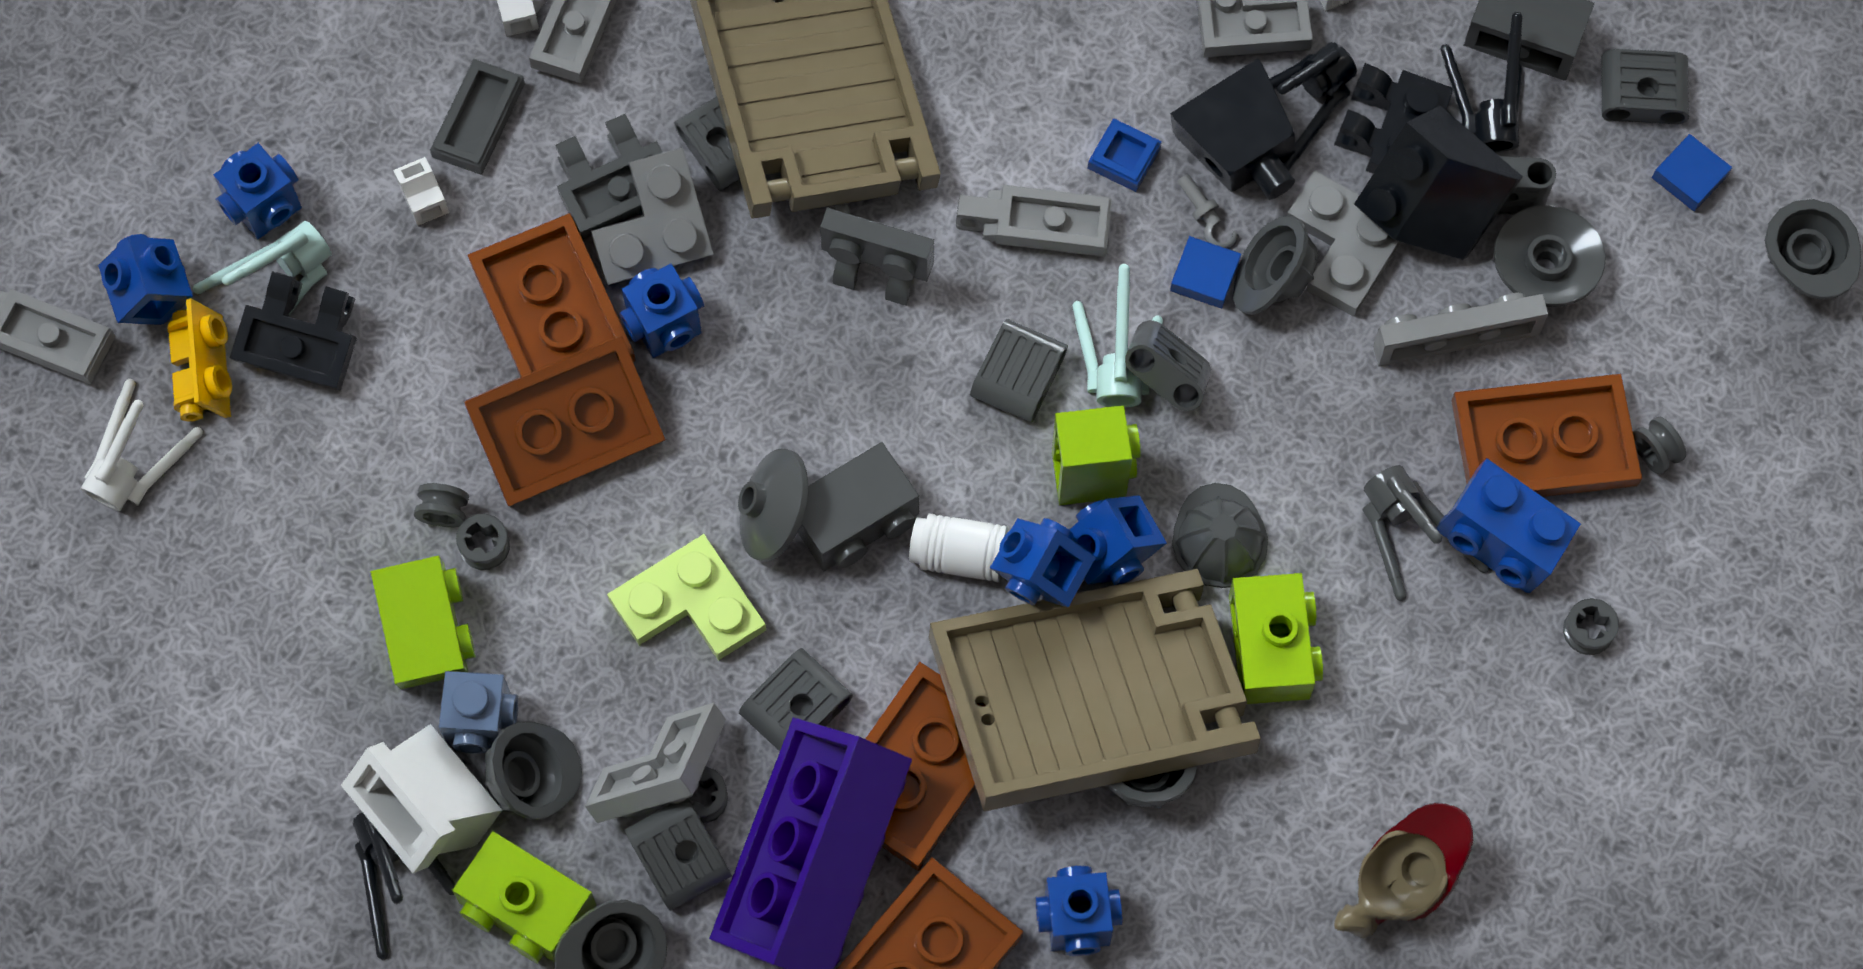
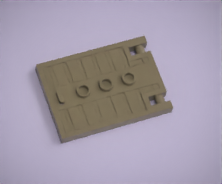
M690 0L751 219L770 216L773 202L788 200L791 212L897 195L901 181L915 179L919 191L937 188L941 175L888 0ZM907 151L908 158L895 160L894 153ZM780 172L782 179L766 181L765 175Z
M1198 569L1076 593L1068 608L1041 600L1037 601L1035 606L1026 603L930 623L929 641L984 812L1257 753L1261 737L1255 721L1243 724L1240 717L1244 715L1247 700L1212 605L1199 607L1197 602L1201 600L1204 587ZM1175 606V612L1164 614L1163 608ZM977 703H984L986 706H978ZM1217 722L1219 729L1206 730L1205 724Z

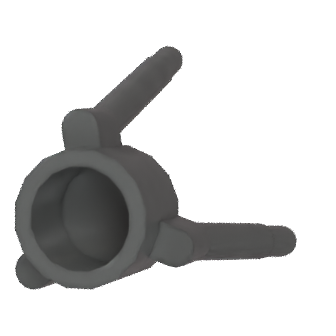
M1395 465L1381 471L1366 483L1364 492L1371 502L1362 511L1373 527L1394 595L1397 600L1402 601L1406 598V592L1384 520L1389 519L1392 525H1398L1413 517L1430 540L1438 544L1442 541V535L1433 523L1438 526L1444 515L1426 497L1417 481L1410 479L1403 466ZM1463 554L1480 572L1486 573L1489 571L1490 568L1473 556Z

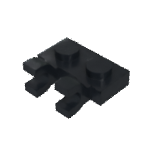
M1365 63L1351 100L1386 110L1381 129L1376 128L1373 122L1366 116L1348 109L1334 145L1370 156L1365 171L1374 173L1405 124L1438 106L1446 110L1453 89L1406 70H1402L1396 83L1383 70Z
M272 271L262 309L249 305L245 306L230 359L341 391L357 339L351 334L342 332V329L351 315L355 298L349 296V293L325 286L315 324L291 318L289 313L297 303L303 283L295 281L296 278Z

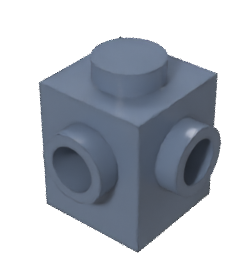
M445 671L439 729L443 738L449 746H453L457 751L474 754L485 753L488 749L492 748V744L501 730L517 723L518 695L511 694L506 679L501 674Z

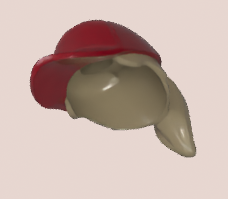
M1432 803L1417 808L1389 829L1374 844L1361 863L1358 877V903L1354 906L1346 904L1342 910L1338 911L1334 928L1364 939L1373 935L1378 925L1387 919L1401 921L1426 918L1436 910L1457 886L1459 876L1472 849L1473 828L1467 814L1449 804Z

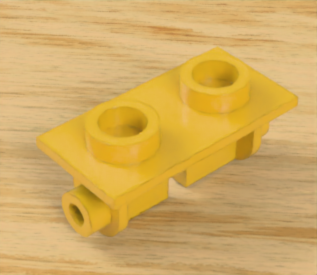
M191 298L187 299V310L174 312L172 314V321L167 324L171 363L176 366L189 363V368L172 373L174 410L180 412V419L183 421L202 419L204 410H210L224 418L231 417L229 396L232 393V381L227 371L225 344L228 340V331L223 321V315Z

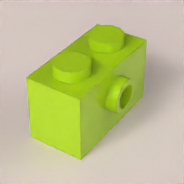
M1124 405L1055 413L1052 460L1059 505L1126 497L1129 479L1137 478L1136 459L1140 458L1141 450L1137 424L1127 425Z
M438 555L370 571L395 684L400 689L444 680L445 671L468 672L466 659L475 658L476 655L469 625L463 624L458 626L454 603L463 602L456 568L446 570L445 563Z
M1302 573L1233 578L1229 592V604L1237 675L1247 700L1246 704L1310 700L1315 681L1323 680V660L1320 646L1311 647L1308 626H1316V602L1313 591L1304 592Z
M494 831L491 832L452 890L458 902L463 905L459 912L463 918L485 932H489L493 925L512 936L508 944L515 951L535 963H538L542 956L555 963L554 953L560 937L575 921L597 906L591 891Z

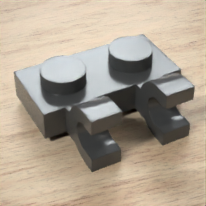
M626 114L605 122L609 132L607 138L618 159L596 169H591L576 136L555 145L559 154L558 161L569 180L557 186L558 193L568 213L571 214L582 240L592 236L591 231L623 222L643 213L628 162L663 152L657 141L641 147Z
M831 208L826 209L820 225L821 249L827 251L832 258L837 260L833 273V284L854 290L861 262L880 267L885 274L889 275L885 300L906 306L910 297L913 278L928 281L934 264V239Z

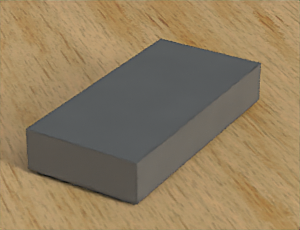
M473 59L430 149L432 158L482 175L525 85L524 77Z

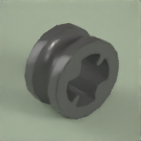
M1659 416L1649 422V429L1639 427L1633 431L1637 453L1653 472L1662 474L1668 470L1669 461L1680 463L1686 458V448L1679 433L1663 417Z
M427 483L419 486L417 496L422 500V504L416 505L414 517L423 523L433 526L460 527L466 517L464 512L461 511V507L468 504V493L460 488L446 484Z
M475 514L467 518L460 525L456 534V544L463 561L472 568L490 570L499 566L507 558L510 550V540L503 523L495 516ZM479 531L486 537L494 533L498 535V538H492L494 548L487 553L480 547L472 551L468 548V546L475 545L472 536Z
M1589 598L1579 601L1572 607L1564 621L1563 633L1566 642L1580 654L1595 655L1602 653L1609 648L1618 633L1619 620L1617 613L1611 605L1600 599ZM1587 614L1593 615L1595 624L1605 626V630L1601 629L1596 639L1589 638L1586 629L1577 628L1576 623L1581 624Z
M705 766L698 783L703 788L713 785L718 792H711L713 803L710 806L704 808L699 801L692 804L702 822L709 823L716 820L724 812L728 804V792L723 777L716 770Z

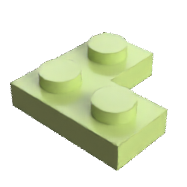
M704 534L607 594L610 603L638 645L643 644L688 615L719 661L766 631L765 622Z

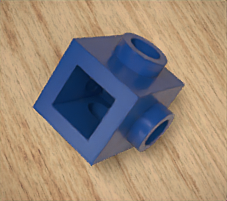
M259 142L247 151H239L231 155L223 163L221 169L213 174L222 193L216 198L218 205L235 226L243 222L257 240L272 229L282 225L290 216L302 208L293 184L299 181L296 173L283 156L277 154L271 158Z
M144 234L127 236L119 241L116 248L98 265L102 283L106 288L117 323L165 324L172 318L174 312L179 311L186 304L187 299L193 297L174 239L149 238Z
M672 263L659 270L656 268L646 269L634 276L628 286L622 288L626 309L619 312L620 318L631 339L634 342L642 339L652 358L667 351L679 349L688 344L694 337L702 334L698 309L704 307L702 297L690 277L683 280L680 279Z
M1140 495L1096 501L1083 508L1076 515L1078 522L1069 529L1074 534L1072 540L1096 557L1084 578L1088 585L1112 581L1115 586L1130 582L1144 571L1142 563L1167 544Z
M1017 518L1012 529L1003 537L999 552L990 569L1008 581L1005 590L1021 601L1035 606L1038 599H1042L1068 608L1096 557L1072 540L1073 532L1051 519L1043 518L1041 524Z
M1071 866L1058 870L1056 872L1057 877L1047 878L1045 896L1035 897L1038 931L1039 933L1049 932L1051 951L1065 950L1068 956H1085L1100 952L1103 946H1110L1113 926L1122 925V907L1119 889L1108 890L1107 873H1092V868L1089 866ZM1090 901L1091 908L1085 913L1074 912L1069 906V903Z

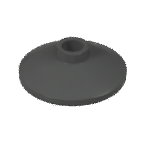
M1533 206L1514 214L1501 227L1494 245L1495 267L1504 284L1513 293H1523L1524 297L1543 294L1547 307L1566 306L1584 299L1596 288L1605 268V249L1595 228L1579 214L1558 206ZM1548 259L1555 265V269L1544 268L1537 261Z
M781 448L766 455L754 470L749 482L743 486L738 500L740 535L744 549L753 559L767 562L778 558L790 546L802 523L808 498V476L802 458L794 451Z

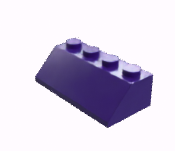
M793 717L709 939L783 969H834L841 959L843 944L855 912L863 900L866 882L875 858L883 846L885 831L897 799L904 790L906 775L912 759L859 736Z

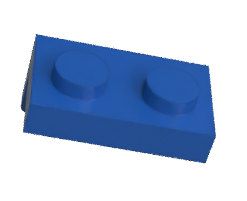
M1486 458L1474 472L1453 508L1441 519L1436 528L1441 535L1448 539L1453 548L1463 554L1473 556L1495 571L1497 577L1502 582L1511 587L1519 588L1526 593H1531L1551 575L1581 523Z

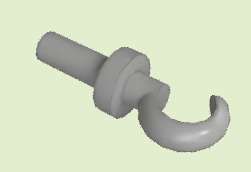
M1189 174L1184 175L1177 182L1196 208L1192 213L1195 220L1199 221L1203 218L1206 222L1204 229L1206 241L1226 249L1231 248L1237 241V232L1233 231L1232 238L1225 243H1220L1213 238L1212 228L1221 222L1215 213L1219 205L1215 199L1207 201Z

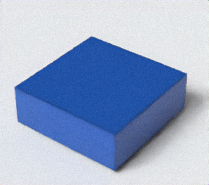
M1113 118L1090 157L1087 169L1136 192L1158 155L1162 141Z
M1689 134L1655 169L1652 179L1695 212L1728 177L1733 167Z
M1189 236L1171 282L1170 291L1222 309L1240 263L1241 253Z

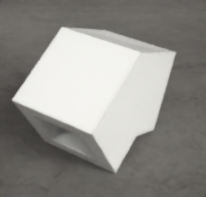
M497 0L506 37L539 29L536 13L546 3V0Z
M425 157L393 170L417 226L449 213L444 196Z

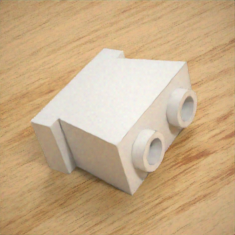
M431 724L391 751L384 742L367 748L341 784L342 788L412 873L429 867L438 854L476 846L503 811Z

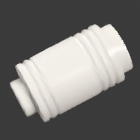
M930 513L927 519L917 517L911 536L909 561L919 564L920 570L1000 582L1002 576L990 569V566L999 552L1003 537L1009 532V527L955 517L950 518L949 516H936Z

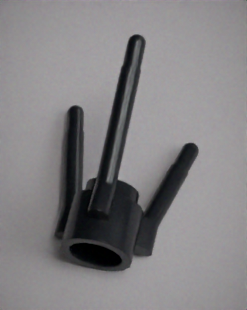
M1520 12L1513 13L1511 17L1504 99H1490L1479 104V112H1476V114L1473 113L1450 45L1444 44L1440 48L1462 117V125L1494 152L1510 151L1520 145L1518 110L1522 66L1519 63L1523 19Z
M1329 42L1314 55H1307L1296 65L1269 78L1274 89L1277 88V92L1281 95L1302 85L1313 97L1327 96V100L1295 142V153L1283 161L1288 171L1300 158L1337 105L1351 95L1346 83L1356 76V65L1349 53L1335 42Z
M361 812L353 820V826L359 839L355 849L362 865L376 954L379 959L383 960L388 957V947L375 864L380 865L392 902L398 904L402 902L403 895L393 862L399 860L400 857L364 813ZM436 857L428 869L449 895H455L452 890L456 884Z

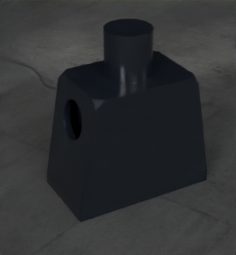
M1258 58L1170 113L1172 132L1176 138L1229 191H1236L1252 180H1255L1267 199L1273 200L1286 193L1294 185L1295 179L1285 167L1283 161L1292 156L1296 151L1295 133L1266 70Z

